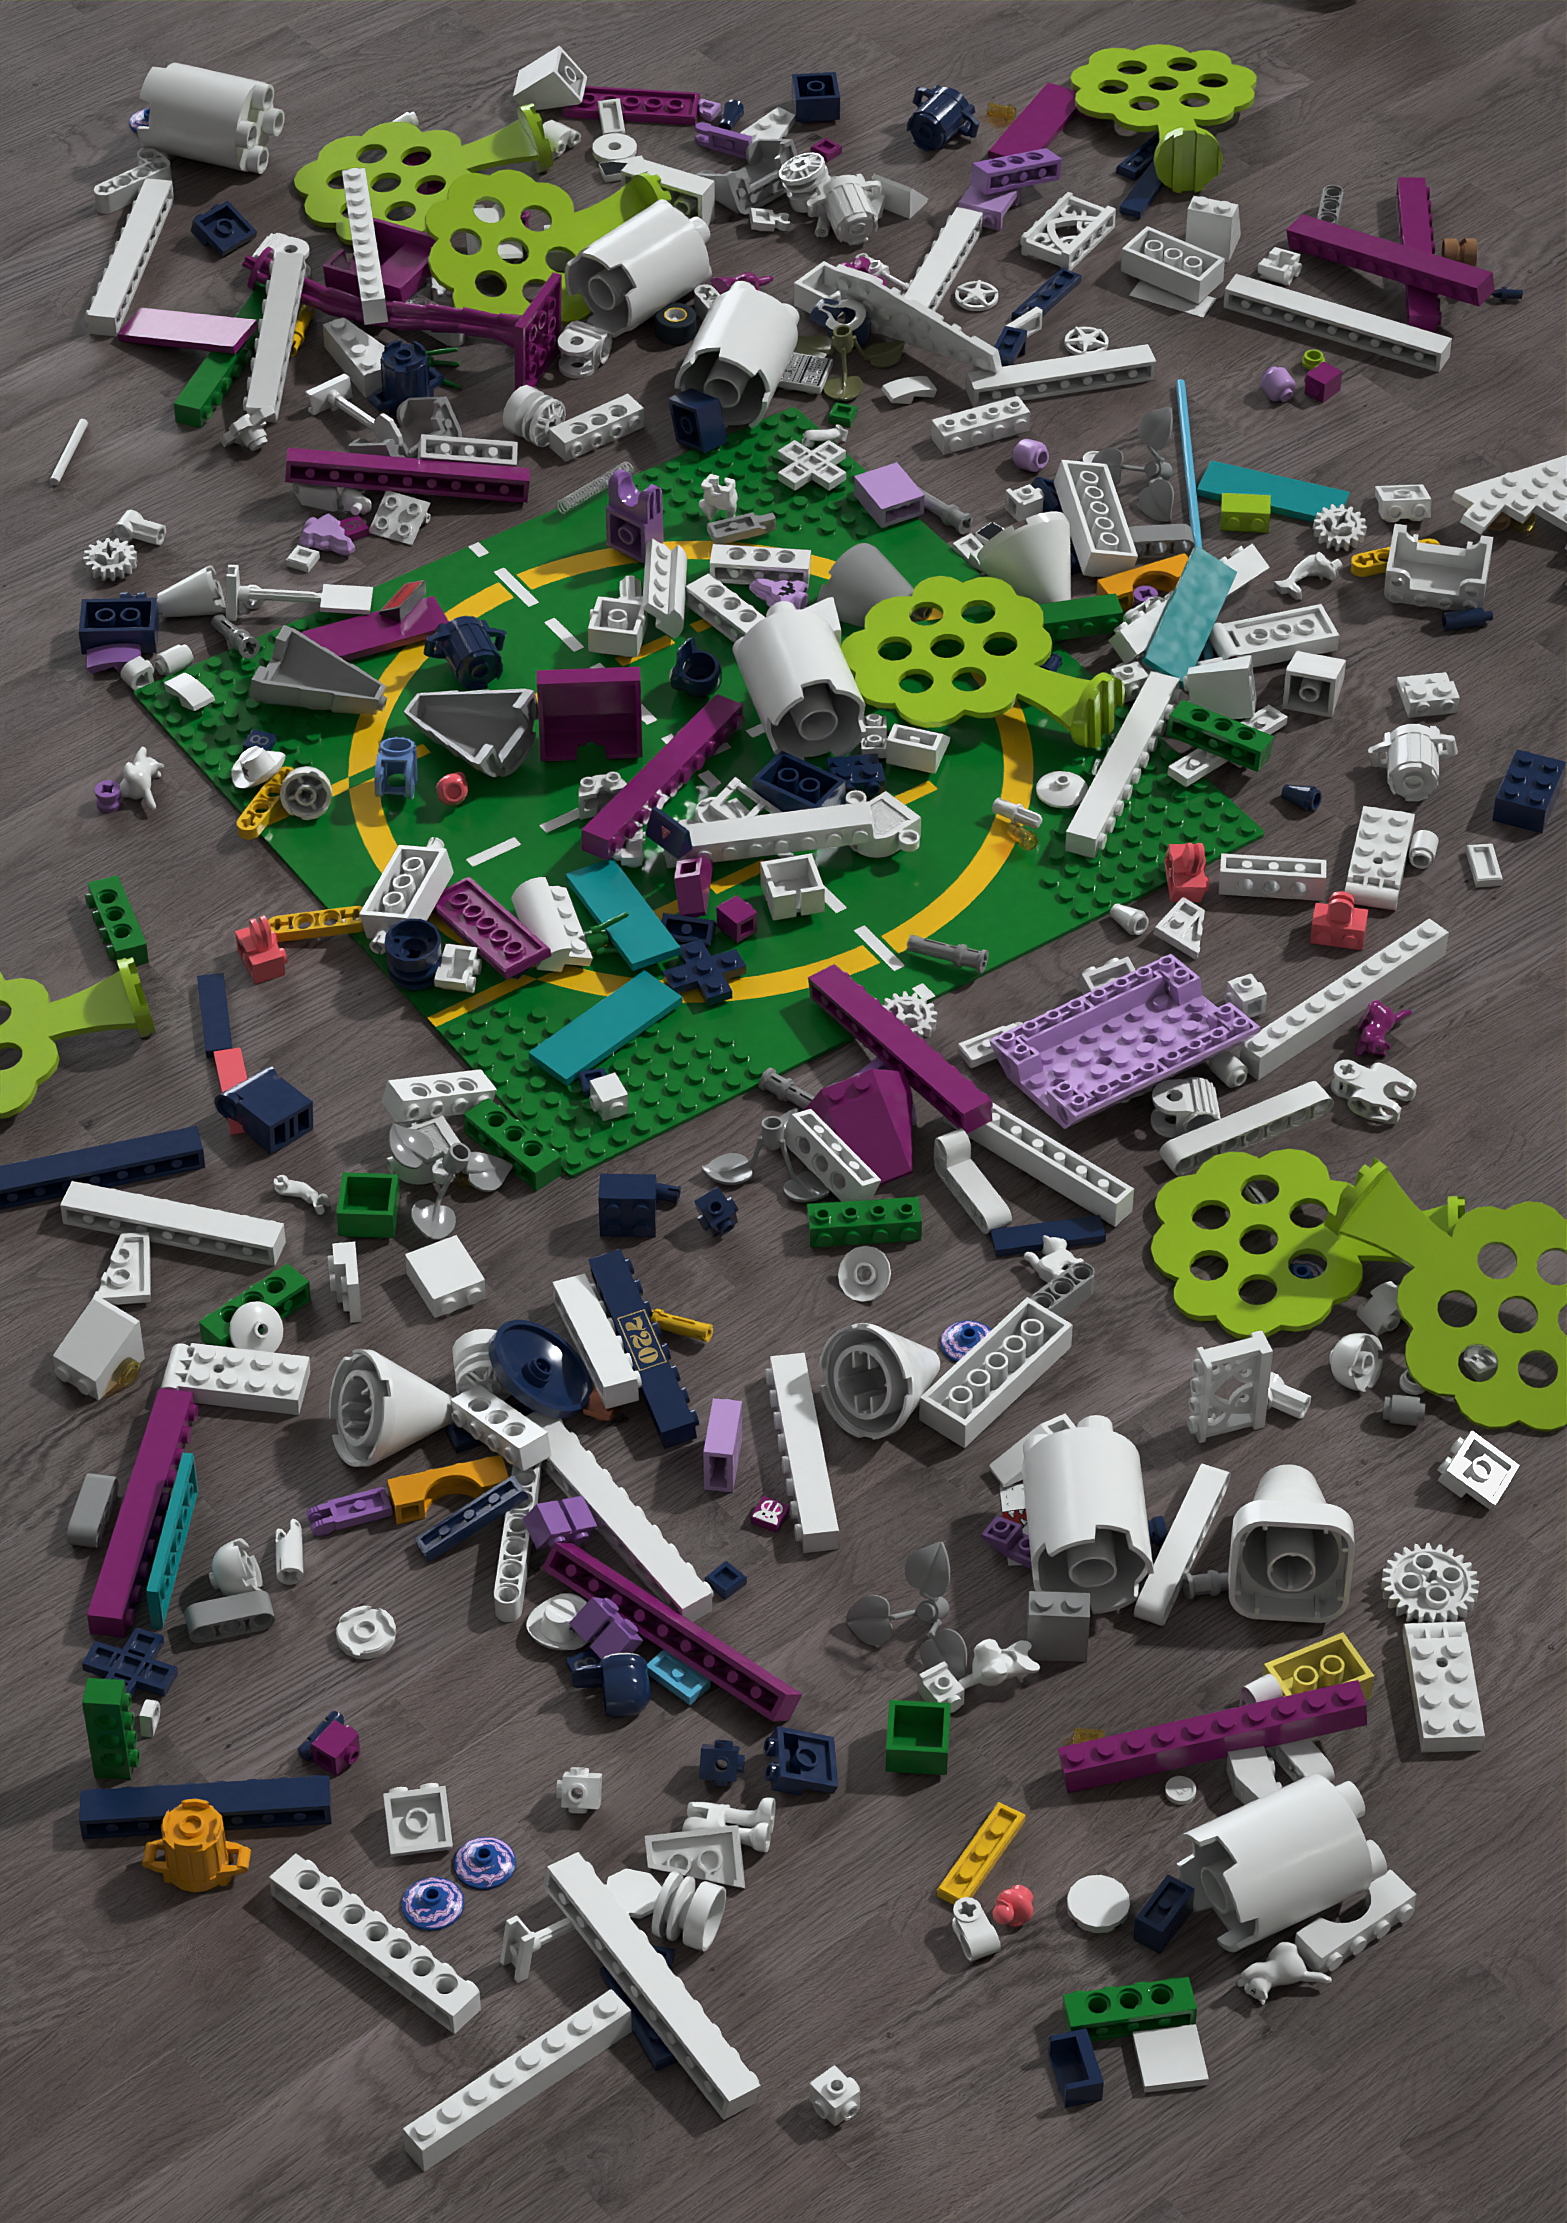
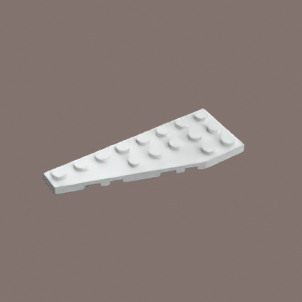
M841 264L834 269L841 299H853L864 305L871 323V332L905 341L907 344L997 373L1002 368L998 349L975 335L971 338L961 331L962 328L955 323L952 326L945 323L943 316L915 299L907 300L897 288L889 289L882 285L883 280L877 276Z

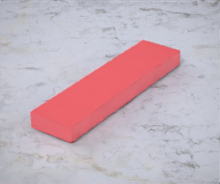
M240 1047L214 1051L222 1093L247 1079ZM228 1118L231 1135L245 1133L242 1125Z

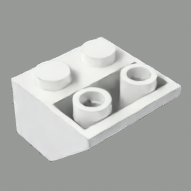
M894 724L887 738L886 763L935 774L950 742V737L944 734Z

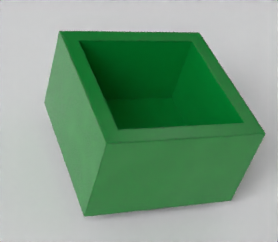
M342 1172L336 1213L338 1236L395 1237L400 1201L398 1174Z
M889 1700L885 1772L947 1775L951 1703Z

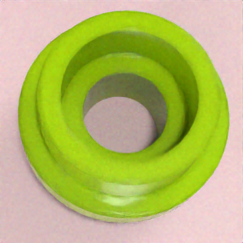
M1308 350L1302 357L1301 363L1308 370H1313L1319 364L1325 362V358L1319 350Z

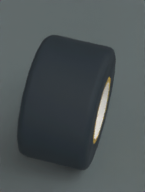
M670 303L655 313V335L660 341L669 345H682L690 342L696 336V312L686 304Z

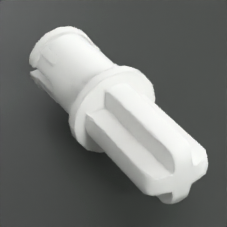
M1000 797L994 801L992 806L993 813L1011 819V822L1014 824L1018 822L1033 829H1038L1043 820L1040 814L1025 809L1022 804L1015 805Z

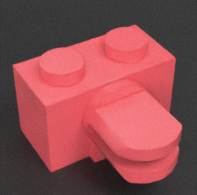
M1203 843L1169 844L1164 863L1170 902H1179L1182 897L1191 902H1201L1204 893L1209 890V878L1204 874L1206 858Z
M1344 891L1334 892L1329 899V904L1315 903L1310 943L1363 950L1368 910L1354 908V898L1351 894Z
M264 915L258 918L259 924L253 918L249 920V927L235 931L237 951L255 984L284 976V964L288 962L284 949H279L277 936L274 931L271 932L269 922Z

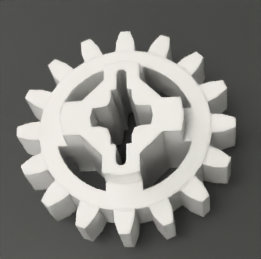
M1332 504L1330 510L1323 507L1321 513L1317 512L1313 524L1314 537H1319L1318 542L1320 544L1326 542L1327 549L1335 546L1336 551H1339L1340 547L1349 551L1350 545L1357 548L1358 542H1363L1367 526H1365L1366 520L1365 518H1360V512L1353 513V507L1347 510L1344 509L1343 504L1340 505V508H1336Z
M106 538L104 543L98 540L96 541V546L89 545V550L84 551V568H86L88 574H93V578L101 576L102 581H105L107 577L115 581L117 576L123 579L124 573L132 574V569L137 567V552L134 550V546H128V541L119 543V538H116L114 542Z
M904 991L902 997L894 993L892 1000L888 998L884 1000V1005L882 1006L888 1011H892L896 1018L904 1025H908L919 1038H923V1035L928 1038L931 1037L932 1030L935 1031L937 1012L934 1011L933 1003L926 1004L927 997L918 999L917 993H914L911 997Z

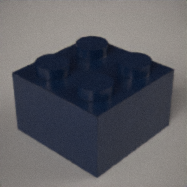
M836 72L792 74V102L796 122L808 123L811 121L829 122L840 120V93Z
M693 388L668 398L676 442L703 453L727 443L726 427L723 423L721 412L722 405L718 398Z
M600 1173L598 1196L600 1236L656 1237V1174Z

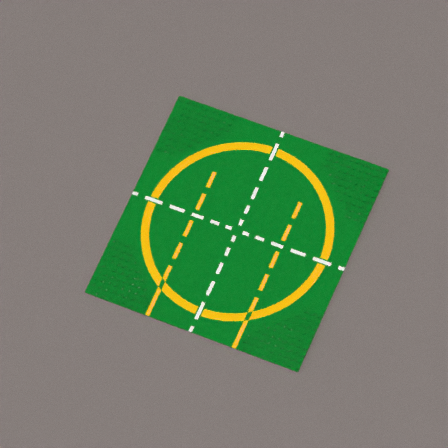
M795 407L788 408L761 420L752 429L747 426L726 435L727 443L706 453L693 449L632 476L633 483L639 492L644 491L651 484L662 489L663 544L670 550L679 545L687 555L686 585L710 574V559L714 543L707 532V524L728 519L727 511L719 509L712 521H709L707 516L701 511V508H699V501L704 499V490L701 488V484L710 474L719 476L720 486L726 487L725 478L735 480V490L738 495L735 516L753 512L756 516L773 513L776 518V530L721 545L811 550V572L809 587L806 592L809 598L806 607L817 603L822 584L827 586L832 576L828 572L835 562L847 550L861 543L875 546L913 588L921 581L936 576L952 577L962 583L977 577H983L918 517L881 528L854 496V476L867 471L847 453L846 458L835 465L846 472V480L830 491L813 480L797 490H793L778 480V472L789 465L778 459V450L794 440L802 444L803 434L807 430H820ZM815 441L812 448H807L812 451L825 442ZM608 488L594 495V497L585 500V502L574 507V509L568 510L565 514L560 513L558 508L373 587L370 613L381 610L405 583L424 580L426 582V595L423 598L434 596L448 621L461 616H474L479 620H486L490 628L504 630L507 633L504 648L502 651H498L502 657L501 661L503 664L501 677L499 680L495 678L488 683V688L484 690L523 688L534 690L537 703L536 670L640 667L643 758L607 759L604 745H596L593 742H589L586 746H578L576 760L540 761L539 720L534 719L532 731L536 732V736L529 754L517 770L508 776H497L496 778L477 771L459 756L453 755L444 746L433 742L413 726L404 714V710L417 693L455 690L459 692L469 691L456 680L445 659L424 655L426 639L346 661L349 664H354L386 686L384 696L387 697L385 708L383 712L378 711L376 715L333 713L331 710H313L306 707L263 704L251 700L252 698L249 696L251 680L259 666L266 668L270 662L276 638L282 627L256 638L260 643V650L253 658L246 659L240 655L239 651L231 648L174 675L166 676L134 691L136 700L240 815L266 783L264 782L251 788H238L232 781V768L243 753V744L253 729L276 735L277 742L271 751L282 752L286 755L282 767L286 766L296 769L308 766L317 768L327 776L332 788V798L327 811L323 815L315 819L304 820L301 819L302 817L290 815L281 806L259 835L326 910L351 906L364 907L399 845L426 847L429 839L434 837V841L435 838L443 841L454 872L445 888L470 877L518 919L511 900L513 893L521 884L530 879L546 877L549 886H560L567 889L584 934V932L591 930L590 927L597 926L598 924L566 882L565 874L605 861V859L581 850L582 829L594 818L580 820L578 790L581 779L605 775L609 772H617L620 774L621 779L628 784L716 694L743 704L744 723L739 730H736L730 736L726 743H723L717 749L715 755L711 756L703 764L702 768L697 770L690 777L689 781L677 790L674 797H670L664 803L661 810L677 822L685 819L694 820L695 809L699 802L709 797H717L735 777L752 790V779L776 756L739 671L732 650L734 642L686 606V591L684 626L681 634L676 639L656 627V617L647 612L648 626L638 658L588 651L590 610L595 608L598 596L619 599L620 581L626 576L631 575L641 580V595L643 596L645 564L607 546L606 507L609 505ZM722 583L726 588L736 593L739 598L753 606L756 611L766 617L770 606L749 589V584ZM976 605L967 608L962 615L993 610L987 606ZM933 608L929 618L923 621L940 619L943 617L941 611ZM317 611L286 626L303 632L365 614ZM839 621L841 645L851 634L865 628ZM491 637L493 643L495 642L496 637ZM691 637L695 639V644L699 650L712 654L718 660L723 672L720 688L714 694L705 698L693 697L683 690H675L671 687L669 680L670 671L676 664L678 649ZM1052 641L1051 653H1056L1063 659L1061 661L1063 664L1056 673L1085 680H1092L1094 678L1061 646ZM1016 647L986 652L994 656H1005L1012 653ZM948 656V657H941V658H952V657H955V656ZM968 672L955 677L952 684L962 691H975L984 686L986 680L980 674ZM182 673H187L203 684L212 693L215 701L196 711L190 710L181 705L179 697L166 692L164 683ZM913 674L902 679L899 686L909 693H921L931 688L933 681L925 675ZM1017 699L1013 707L1002 715L992 718H976L963 715L954 723L934 728H924L910 724L900 717L895 708H878L864 702L866 705L864 716L869 714L886 716L887 738L894 724L944 734L950 737V742L935 774L886 763V758H879L885 777V791L921 817L919 848L913 852H906L900 849L889 856L874 858L864 856L854 851L850 845L713 862L707 914L697 918L715 920L717 924L716 907L736 895L743 901L748 902L757 911V931L736 943L716 926L711 947L706 946L711 956L736 949L746 964V974L726 980L732 989V999L709 1006L698 989L679 994L682 996L681 1005L590 1069L605 1068L607 1075L616 1073L628 1093L629 1113L606 1121L602 1120L598 1111L594 1112L592 1110L589 1097L584 1098L578 1078L569 1085H564L529 1059L528 1052L644 970L665 984L662 979V971L683 965L678 956L632 971L620 953L597 955L596 951H592L593 959L590 966L565 964L562 972L537 970L536 965H533L517 980L512 977L504 978L477 953V959H482V968L480 975H475L476 987L474 993L442 989L441 987H436L435 984L422 990H406L398 987L391 981L388 974L386 952L383 954L380 951L379 954L373 952L370 948V943L373 939L367 938L365 931L349 933V935L471 1070H482L497 1089L495 1097L511 1115L521 1121L524 1127L532 1134L538 1135L548 1147L555 1149L560 1154L562 1160L561 1170L569 1178H576L758 1088L760 1078L768 1068L775 1069L776 1074L782 1076L855 1040L856 1038L810 998L808 977L835 964L843 972L846 971L858 985H862L868 994L873 998H877L881 1005H884L886 998L892 1000L894 993L902 997L904 991L911 997L914 993H917L918 999L927 997L926 1004L1110 914V910L1115 904L1126 906L1168 885L1164 858L1169 844L1203 843L1207 866L1221 859V854H1231L1263 838L1264 830L1206 777L1203 776L1185 787L1167 775L1168 767L1183 757L1164 739L1158 736L1156 749L1154 752L1150 751L1146 768L1142 767L1139 782L1133 784L1130 799L1124 801L1123 812L1120 817H1116L1113 832H1108L1104 849H1099L1095 858L1065 851L1066 831L1080 804L1071 808L1051 807L1043 803L1037 796V783L1046 774L1065 771L1080 776L1086 782L1089 789L1130 712V709L1124 703L1123 707H1116L1113 731L1109 736L1103 734L1101 746L1095 749L1092 747L1086 748L1074 743L1071 733L1045 712L1020 699ZM404 737L410 739L416 745L418 780L415 785L413 799L404 797V795L384 794L382 797L375 796V765L379 744L383 740ZM861 741L845 756L861 755ZM830 751L818 756L804 757V761L828 772L827 758H833L834 755ZM464 773L468 784V793L464 801L459 805L453 806L441 803L436 792V786L440 779L448 774ZM403 774L391 775L387 778V784L393 787L406 786V777H403ZM738 789L726 800L730 804L731 801L738 804L744 811L745 816L757 805ZM270 793V794H268L267 796H268V797H276V796H278L279 794H278V793ZM877 796L866 797V802L874 799ZM1000 797L1015 805L1022 804L1025 809L1040 814L1043 819L1038 829H1033L1018 822L1014 824L1011 822V819L992 812L994 801ZM257 809V810L254 811V812H256V813H264V812H266L267 810H266V809ZM763 809L759 815H766L771 813ZM647 824L642 826L643 832H646ZM645 834V837H643L645 844L642 847V850H644L642 866L630 868L627 865H621V861L616 862L656 916L662 921L663 913L679 915L674 879L676 867L667 868L663 848ZM812 853L825 888L824 912L802 916L798 912L796 917L773 920L761 888L760 862ZM431 912L427 921L432 923L439 931L442 954L446 944L470 947L439 917ZM912 934L954 946L965 944L967 948L978 951L985 949L989 952L987 966L983 973H979L976 969L966 966L959 968L948 960L907 951V947H910L907 946V942ZM609 940V944L605 945V947H614V945ZM677 942L679 946H680V945H683V944H686V943Z

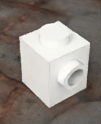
M616 1073L590 1080V1105L594 1112L598 1111L603 1121L629 1113L628 1093Z

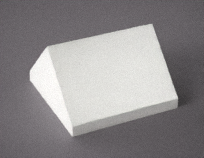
M877 174L872 176V181L878 180L881 182V194L886 195L883 209L910 219L928 201L927 197L913 188Z

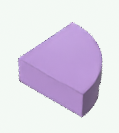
M705 99L699 100L700 116L712 122L721 111V104Z

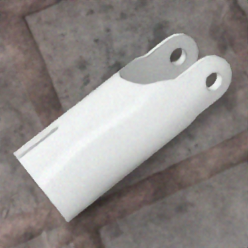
M296 1519L290 1521V1530L287 1535L282 1529L276 1530V1576L280 1583L287 1585L299 1583L303 1579L302 1529Z

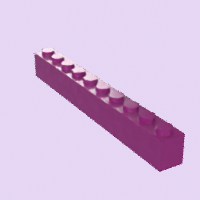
M1398 177L1396 203L1400 244L1435 254L1434 228H1432L1433 217L1431 214V200H1429L1430 187H1426L1425 178ZM1404 284L1407 325L1436 333L1437 325H1441L1442 322L1439 294Z
M1301 214L1286 229L1288 244L1291 249L1478 307L1495 291L1493 272Z
M288 448L285 482L528 503L530 468Z
M716 694L582 829L581 850L607 861L615 853L620 852L623 845L635 836L637 830L648 823L652 808L656 806L661 810L664 803L670 797H674L677 790L684 783L686 784L690 777L697 770H700L711 756L715 755L717 749L723 743H726L736 730L742 727L744 723L743 704Z
M833 964L808 977L810 998L891 1070L905 1072L909 1085L958 1129L961 1128L968 1134L993 1121L991 1110L993 1103L991 1098L976 1088L970 1079L967 1080L960 1074L955 1066H951L945 1061L939 1052H935L930 1048L923 1038H919L914 1034L908 1025H904L899 1021L892 1011L884 1008L877 998H873L868 994L862 985H858L853 981L846 971L843 972Z
M158 1389L87 1613L90 1634L125 1638L128 1626L132 1627L134 1624V1607L136 1603H140L142 1598L143 1579H148L150 1571L149 1559L150 1556H155L157 1549L156 1536L157 1533H162L164 1525L163 1514L164 1511L168 1510L171 1498L170 1491L174 1487L177 1468L180 1464L182 1453H185L184 1446L189 1444L191 1440L192 1429L190 1426L192 1422H196L198 1417V1405L194 1404L193 1392Z
M554 1543L542 1567L543 1570L588 1600L592 1597L610 1599L619 1608L617 1613L623 1619L631 1621L637 1627L638 1633L771 1721L790 1720L803 1695L802 1693L573 1543Z
M1359 1680L1060 1747L1058 1748L1060 1768L1067 1793L1225 1758L1228 1757V1752L1260 1746L1269 1748L1367 1725V1707Z

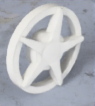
M981 280L967 282L957 287L955 301L966 310H988L997 304L998 290L989 283L981 282ZM961 292L967 294V297L963 300L959 298ZM994 296L991 302H986V297Z
M1075 327L1065 336V347L1074 355L1106 351L1108 348L1109 340L1102 329ZM1078 334V338L1070 339L1072 336ZM1100 336L1104 342L1096 340V337ZM1071 345H1077L1078 348L1083 351L1077 350L1073 348ZM1095 346H1096V347H1101V348L1098 349V350L1089 351V350L1094 349Z

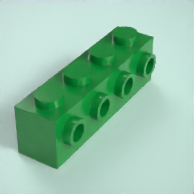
M906 1197L807 1204V1229L810 1248L921 1240L922 1218L919 1198Z

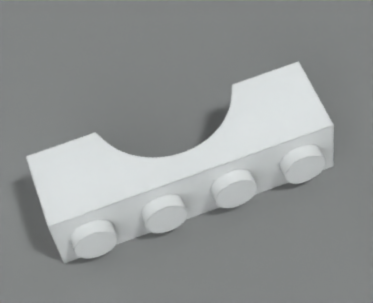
M1389 1870L1385 1875L1371 1882L1370 1887L1367 1889L1365 1897L1367 1912L1364 1916L1349 1923H1335L1319 1917L1298 1931L1295 1937V1945L1297 1946L1299 1956L1314 1972L1324 1974L1328 1970L1333 1971L1337 1969L1344 1959L1352 1954H1359L1375 1938L1380 1939L1384 1937L1391 1927L1399 1922L1404 1923L1409 1920L1414 1913L1416 1893L1392 1870Z

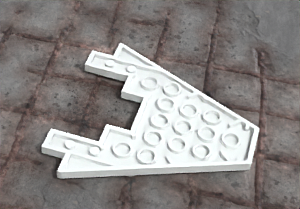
M1567 455L1456 490L1451 499L1468 509L1460 523L1482 534L1501 512L1522 524L1532 513H1535L1567 532Z

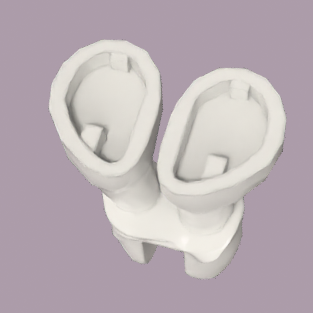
M763 1798L758 1808L750 1811L730 1808L729 1804L689 1802L687 1808L689 1818L685 1820L682 1832L727 1826L726 1823L750 1827L739 1828L741 1844L751 1846L759 1852H768L771 1833L774 1827L775 1799Z

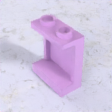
M970 185L959 201V207L982 212V227L1000 231L1003 216L1010 206L1018 207L1021 202V188L985 195Z

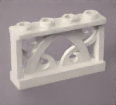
M1067 192L1062 198L1058 199L1051 209L1046 211L1041 219L1036 221L1027 232L1023 233L1020 239V245H1022L1021 254L1024 256L1027 254L1071 271L1115 228L1116 208L1110 206L1103 208L1073 196V193ZM1077 225L1078 236H1066L1059 239L1055 229Z
M1262 1330L1251 1333V1337L1248 1339L1205 1350L1203 1347L1196 1348L1195 1360L1192 1361L1194 1377L1190 1380L1192 1398H1189L1190 1417H1187V1425L1190 1433L1196 1435L1199 1443L1205 1442L1207 1437L1250 1426L1254 1430L1265 1427L1273 1350ZM1213 1366H1218L1216 1370L1212 1371ZM1232 1376L1237 1381L1246 1383L1235 1390L1229 1400L1214 1394Z

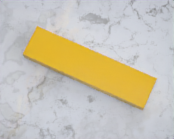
M998 1802L938 1887L937 1897L953 1905L961 1898H972L1024 1824L1026 1815Z

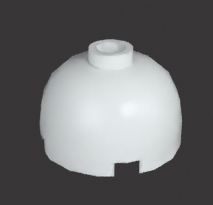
M308 766L299 767L291 771L283 781L280 792L281 803L290 815L302 817L301 819L304 820L315 819L323 815L327 811L332 798L330 780L322 771Z
M1354 1333L1344 1336L1335 1345L1329 1355V1363L1335 1379L1341 1385L1355 1391L1365 1392L1367 1386L1372 1388L1376 1384L1383 1363L1382 1359H1378V1350L1382 1351L1379 1339L1370 1334Z
M242 1538L220 1547L212 1561L213 1572L209 1573L210 1582L214 1589L219 1588L225 1596L260 1590L258 1587L263 1586L261 1572L255 1556L249 1557L244 1549L249 1548V1546Z

